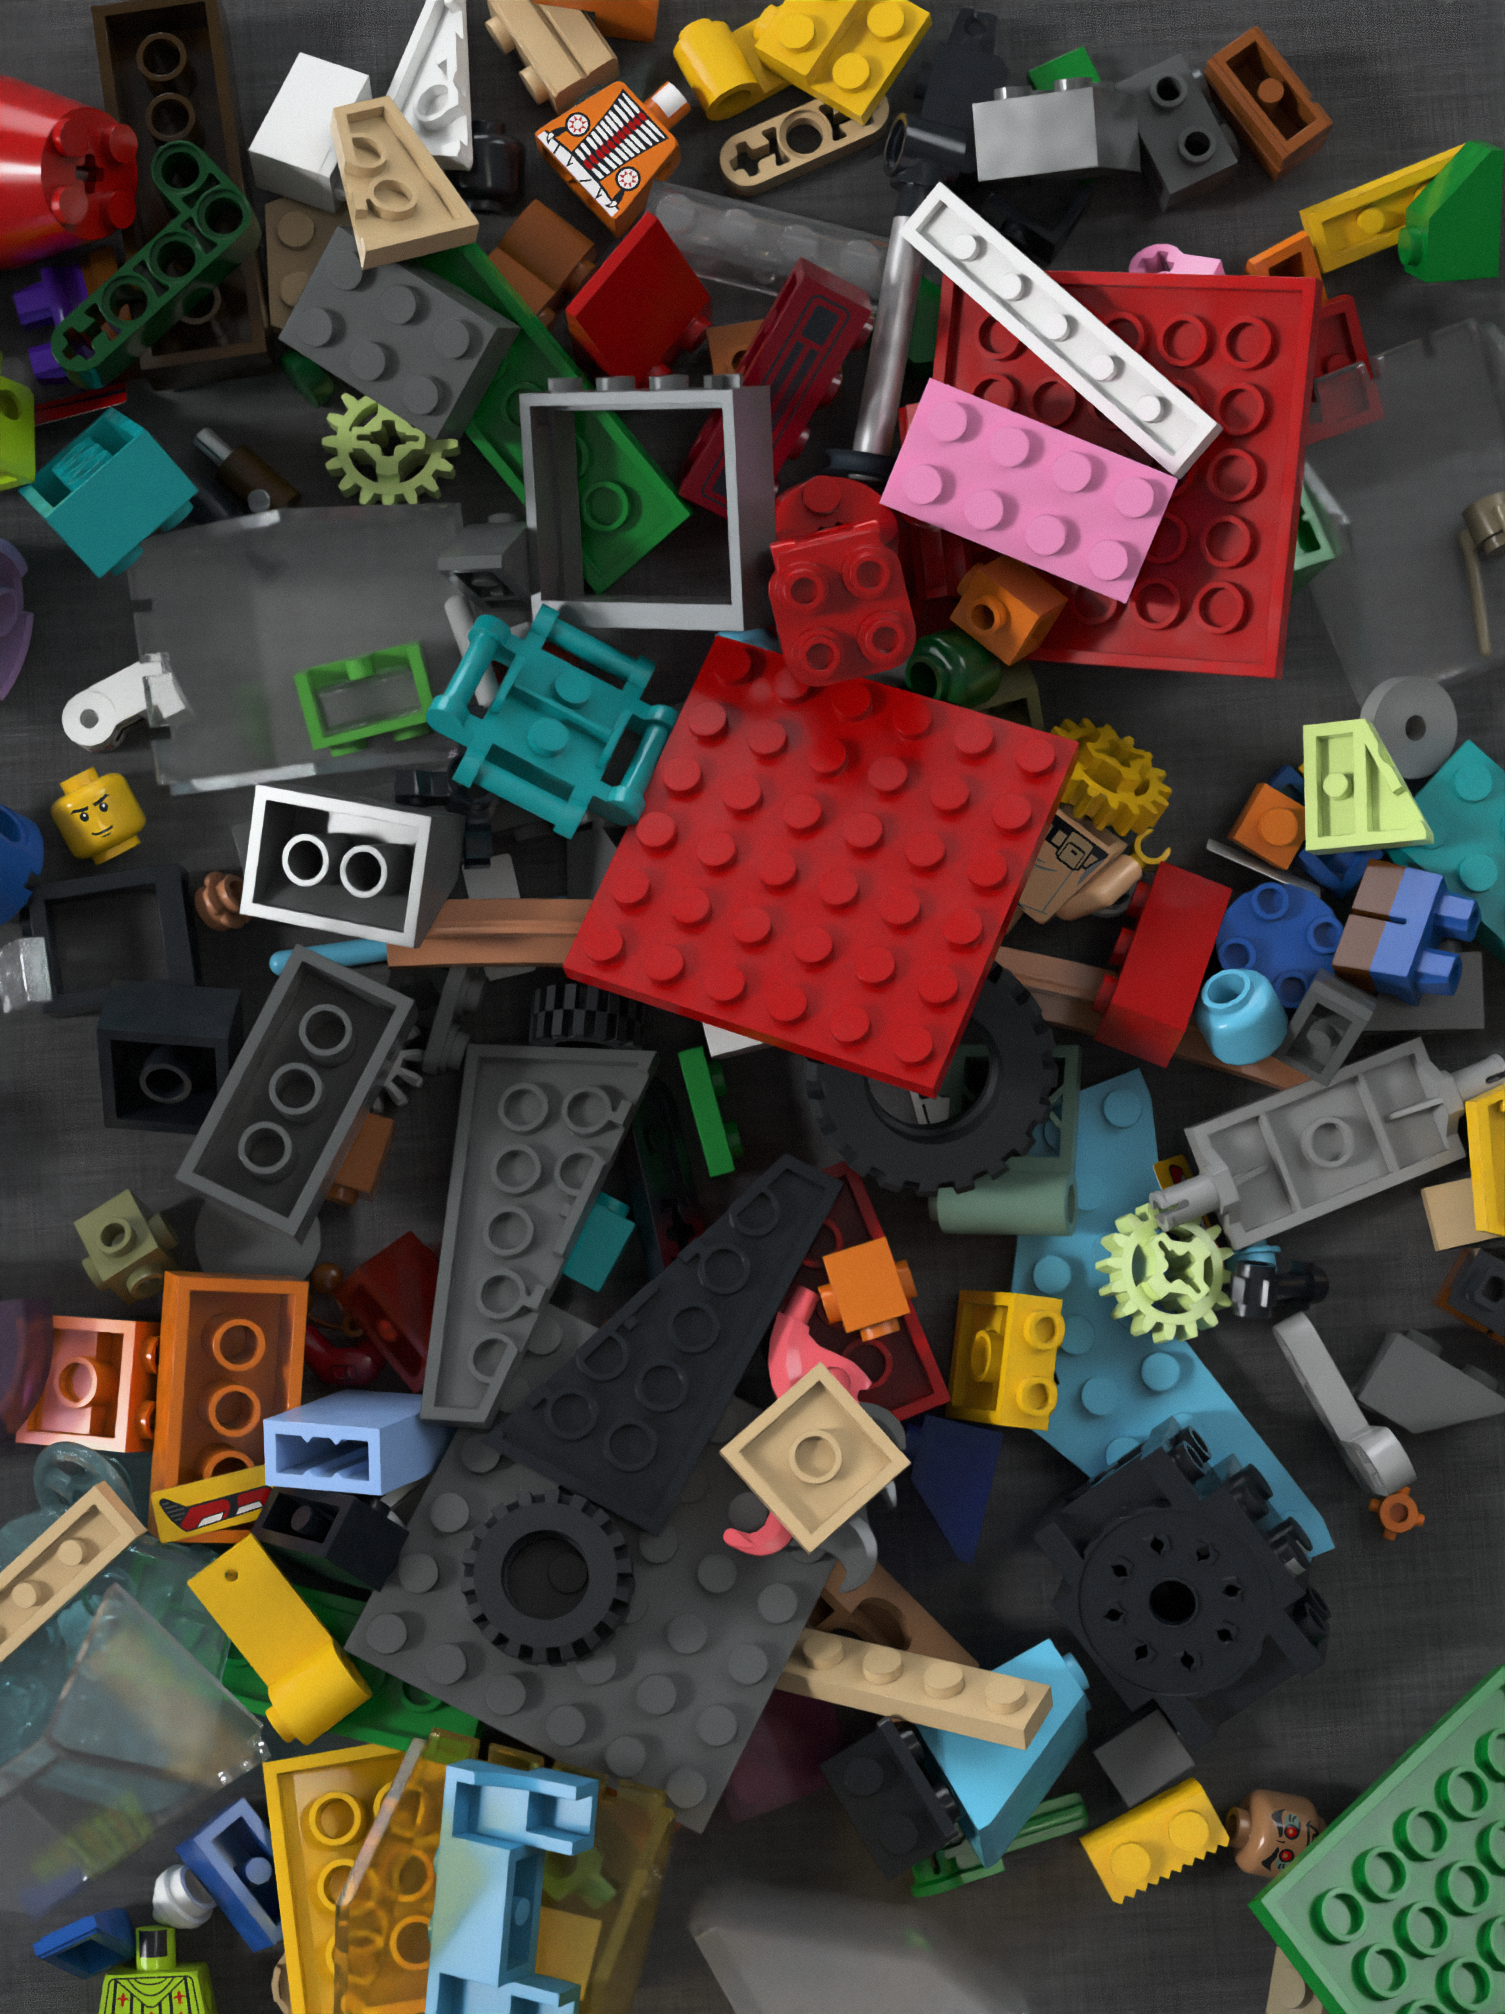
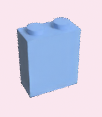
M344 1389L263 1420L265 1484L268 1486L382 1496L435 1473L459 1427L426 1426L420 1420L423 1396L421 1394Z

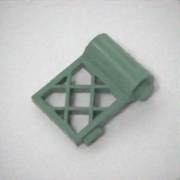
M984 1044L958 1045L938 1093L941 1098H950L948 1119L966 1109L967 1098L971 1102L976 1099V1096L968 1089L969 1062H989L988 1049ZM1055 1045L1056 1048L1052 1050L1054 1062H1065L1064 1084L1048 1098L1053 1105L1049 1119L1061 1131L1059 1158L1032 1157L1027 1152L1025 1156L1020 1154L1022 1157H1010L1005 1162L1010 1170L994 1181L989 1173L973 1180L974 1190L956 1194L953 1187L938 1189L937 1197H928V1213L931 1221H939L943 1234L1073 1236L1078 1214V1191L1075 1169L1082 1049L1079 1045ZM1061 1103H1062V1120H1060V1119L1052 1112V1111L1055 1110Z

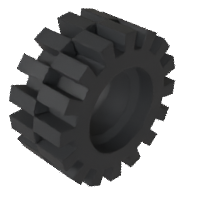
M566 984L565 988L558 985H549L547 989H536V993L533 992L528 1046L644 1050L648 1004L588 985V988L579 987L577 984Z

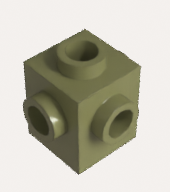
M129 1188L74 1222L90 1255L82 1260L88 1276L102 1293L111 1289L129 1306L139 1299L149 1298L160 1292L164 1287L165 1270L184 1271L173 1251V1248L180 1244V1240L172 1225L160 1211L154 1214Z

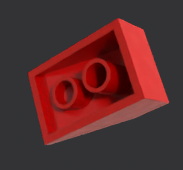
M649 211L643 215L565 309L576 365L595 380L598 377L635 376L636 388H650L649 376L673 375L674 371L670 369L671 365L684 350L690 354L695 352L707 338L706 329L713 328L714 325L709 321L712 317L710 295L659 219Z

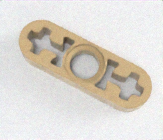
M886 96L883 97L871 115L870 125L863 127L854 120L847 121L839 125V137L841 139L837 141L833 140L832 127L825 115L828 113L832 114L833 125L847 120L849 117L818 99L735 134L725 142L720 152V173L724 184L735 194L755 196L876 143L884 135L888 126L889 104ZM810 125L820 132L823 140L820 147L814 152L800 154L793 151L787 144L786 138L788 133L796 126ZM776 138L777 152L784 163L783 165L777 166L775 154H772L758 162L757 175L749 177L744 169L733 170L738 166L737 155L747 152L748 156L753 160L770 154V143L768 140Z

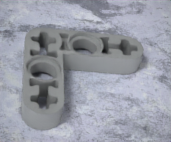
M1300 1311L1274 1325L1272 1330L1283 1354L1359 1487L1364 1492L1388 1497L1417 1480L1416 1472L1400 1442L1389 1428L1368 1424L1307 1316Z

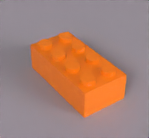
M165 1270L147 1530L158 1540L159 1535L151 1501V1494L153 1492L265 1464L263 1420L301 1406L308 1281L289 1275ZM256 1520L173 1542L239 1543L250 1534Z

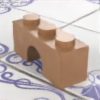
M838 1560L805 1626L806 1628L827 1633L837 1628L847 1629L859 1635L865 1642L975 1668L980 1666L877 1561L874 1571L865 1584L854 1591L841 1594L839 1587L844 1582L847 1573ZM889 1717L897 1727L907 1723L914 1733L912 1722Z

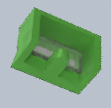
M422 639L301 669L293 676L314 751L329 747L331 756L337 757L368 748L366 737L391 731L393 741H401L430 732L425 717L428 708L436 696L425 658Z

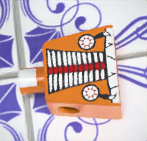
M617 81L535 132L538 153L606 228L619 239L680 164V145L669 130L691 112V107L680 91L668 81L643 103L625 83Z

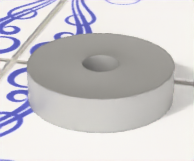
M1398 676L1385 680L1369 694L1359 718H1365L1374 725L1402 778L1405 779L1424 778L1441 768L1449 758L1457 737V715L1450 696L1438 683L1424 677ZM1409 719L1411 722V731L1407 736L1405 726Z

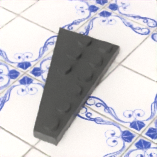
M467 1044L420 1411V1420L426 1426L491 1428L661 1061L657 1051Z

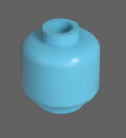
M1247 969L1223 970L1207 980L1197 995L1193 1007V1017L1212 1054L1226 1064L1242 1066L1257 1063L1276 1051L1287 1035L1288 1017L1269 979L1257 971Z

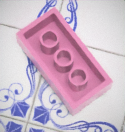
M929 378L879 503L1126 604L1178 478Z

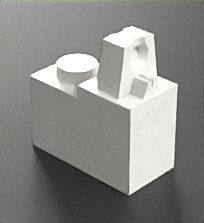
M300 52L248 149L256 187L336 214L342 201H346V196L330 130L332 112L334 107L372 99L369 75Z

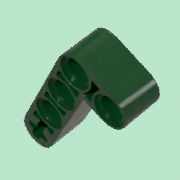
M183 140L168 142L155 153L150 167L152 179L168 208L177 217L63 319L53 331L50 342L52 355L70 381L80 388L92 390L102 388L111 383L249 258L259 246L261 238L260 225L246 196L192 142ZM192 169L199 172L197 180L187 188L177 189L170 186L174 176L182 170ZM236 214L243 217L240 226L232 233L218 234L213 231L215 223L224 215ZM187 256L195 259L194 267L188 274L176 278L166 275L167 267L176 258ZM134 299L148 301L145 312L139 318L130 321L119 319L120 310L125 303ZM106 322H108L117 336L114 340H111L106 331H102L100 328ZM85 345L96 353L92 358L86 360L84 357L76 354L80 347Z

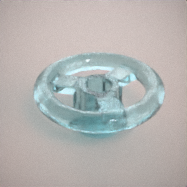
M70 1441L50 1444L38 1455L33 1469V1485L39 1505L51 1524L55 1523L66 1512L56 1493L66 1498L72 1507L94 1485L104 1480L137 1518L136 1507L131 1495L133 1490L131 1478L123 1465L116 1459L100 1455L85 1445ZM60 1461H70L84 1468L72 1477H69L56 1468L55 1465Z

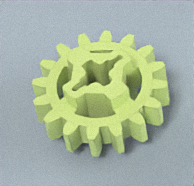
M345 392L341 396L347 409L345 415L329 413L326 418L330 427L337 432V435L322 438V446L325 452L338 455L330 459L325 465L331 477L344 476L338 486L342 495L348 498L360 491L359 503L362 510L367 512L373 508L377 500L382 501L388 516H395L398 502L407 501L408 506L414 513L420 511L418 496L423 492L438 500L442 495L436 483L437 478L454 479L456 475L453 465L445 460V458L461 454L458 440H434L419 429L413 428L408 422L365 395L357 400ZM378 412L364 427H358L368 416ZM398 436L402 444L395 446L393 456H384L381 448L388 446L389 437ZM352 460H358L359 464H370L376 470L378 482L371 481L363 476L354 467ZM419 465H425L416 476L405 481V478Z
M1150 1203L1135 1208V1215L1129 1213L1116 1219L1114 1222L1120 1233L1104 1236L1100 1242L1106 1250L1112 1253L1111 1257L1095 1263L1096 1270L1109 1274L1110 1283L1098 1290L1099 1295L1105 1297L1115 1295L1118 1301L1110 1316L1116 1320L1129 1315L1133 1318L1130 1334L1136 1337L1146 1334L1152 1329L1153 1341L1157 1344L1173 1340L1174 1335L1179 1342L1198 1337L1197 1328L1202 1331L1215 1327L1219 1323L1213 1310L1218 1311L1228 1308L1232 1303L1227 1294L1221 1291L1222 1286L1230 1284L1231 1271L1223 1270L1222 1261L1234 1255L1232 1248H1217L1214 1240L1222 1231L1218 1224L1203 1229L1200 1226L1201 1216L1168 1231L1181 1238L1180 1241L1171 1240L1165 1231L1159 1234L1156 1233L1155 1230H1163L1159 1227L1154 1216L1175 1208L1178 1203L1165 1209L1159 1207V1209L1154 1210L1151 1209ZM1153 1302L1161 1303L1168 1312L1176 1310L1178 1314L1159 1311L1152 1307L1151 1304Z

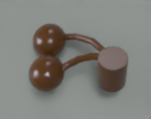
M324 1262L316 1266L310 1275L312 1289L321 1295L332 1294L336 1307L342 1313L344 1319L342 1324H333L314 1316L310 1311L314 1306L315 1299L313 1292L309 1288L307 1317L313 1323L332 1330H343L347 1336L352 1338H369L373 1336L378 1328L376 1317L368 1312L349 1313L342 1305L339 1297V1288L344 1280L342 1269L332 1262Z

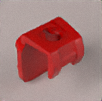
M870 517L770 543L776 571L768 582V594L784 660L791 674L801 683L813 687L828 686L891 670L902 665L910 657L916 644V628L901 563L897 554L883 544L876 518Z

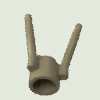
M1505 492L1488 495L1465 508L1461 514L1467 528L1455 535L1464 554L1475 633L1477 635L1479 653L1484 658L1492 654L1478 550L1484 549L1488 558L1505 554Z

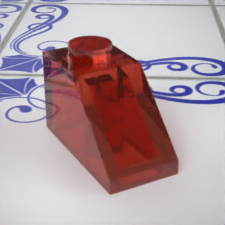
M410 1230L359 1266L333 1295L414 1394L424 1388L440 1262L434 1252L424 1246L412 1230Z

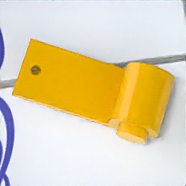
M759 17L731 32L729 26L724 21L712 22L708 18H703L690 23L679 34V41L673 49V56L706 117L710 120L720 121L728 119L792 85L790 82L761 66L754 47L758 40L753 37L754 28Z
M253 1533L249 1534L187 1581L190 1589L268 1686V1695L272 1706L265 1710V1713L273 1728L287 1743L297 1738L302 1744L309 1745L373 1696L360 1670Z

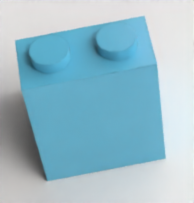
M1050 1638L992 1670V1672L1051 1685L1053 1707L1027 1750L912 1723L914 1734L927 1756L924 1759L925 1763L923 1765L935 1785L942 1781L956 1802L963 1816L958 1821V1824L985 1869L995 1865L1000 1860L1088 1737L1086 1712L1091 1710V1705L1084 1692L1090 1688L1088 1680L1075 1657L1070 1652L1061 1657Z

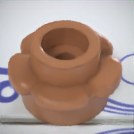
M214 871L205 877L204 885L196 891L194 897L196 910L205 924L213 930L225 932L231 928L240 929L244 923H248L253 916L239 914L244 882L242 878L231 874L223 876L221 872Z

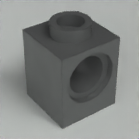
M1152 1702L1087 1745L1129 1808L1195 1765L1186 1751L1189 1744L1166 1714L1163 1715Z

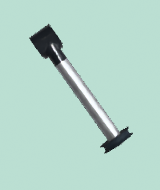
M900 113L891 126L884 151L883 167L885 175L891 177L890 186L898 191L853 450L828 449L824 451L825 454L830 456L831 464L830 467L823 468L820 471L831 477L848 478L869 486L885 488L897 458L890 457L925 261V256L898 232L938 182H941L949 189L954 186L965 156L966 133L963 128L905 113Z

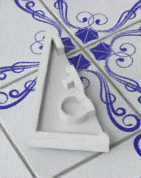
M426 0L386 96L389 95L439 167L446 170L470 171L473 164L466 0Z

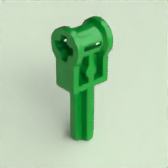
M1070 1791L1042 1800L1005 1853L1084 1829L1088 1825V1813L1078 1791ZM957 1822L954 1824L959 1832L956 1840L933 1854L936 1867L933 1869L930 1857L911 1868L915 1880L910 1886L912 1896L915 1898L932 1896L963 1884L1004 1872L1005 1868L1002 1858L995 1865L985 1869Z

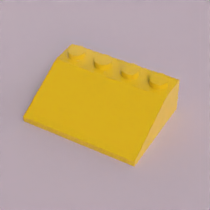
M374 1744L262 1763L292 2014H425L431 1948L428 1939V1926L434 1913L437 1879L434 1872V1857L440 1845L446 1765H449V1763Z

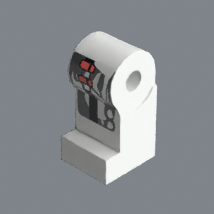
M154 653L76 694L67 702L63 709L62 724L65 733L76 744L91 753L104 754L120 746L128 732L158 717L172 729L195 717L168 664Z

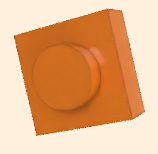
M1257 783L1226 838L1278 870H1287L1305 839V807L1268 784Z

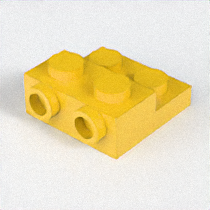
M785 0L780 8L769 5L760 15L753 32L754 39L758 40L754 47L762 67L865 126L933 23L929 12L908 0Z
M959 1291L948 1393L952 1401L946 1403L945 1418L1048 1431L1049 1416L1055 1410L1058 1397L1057 1385L1054 1381L1056 1354L1063 1343L1065 1335V1322L1061 1315L1063 1299L1009 1292Z

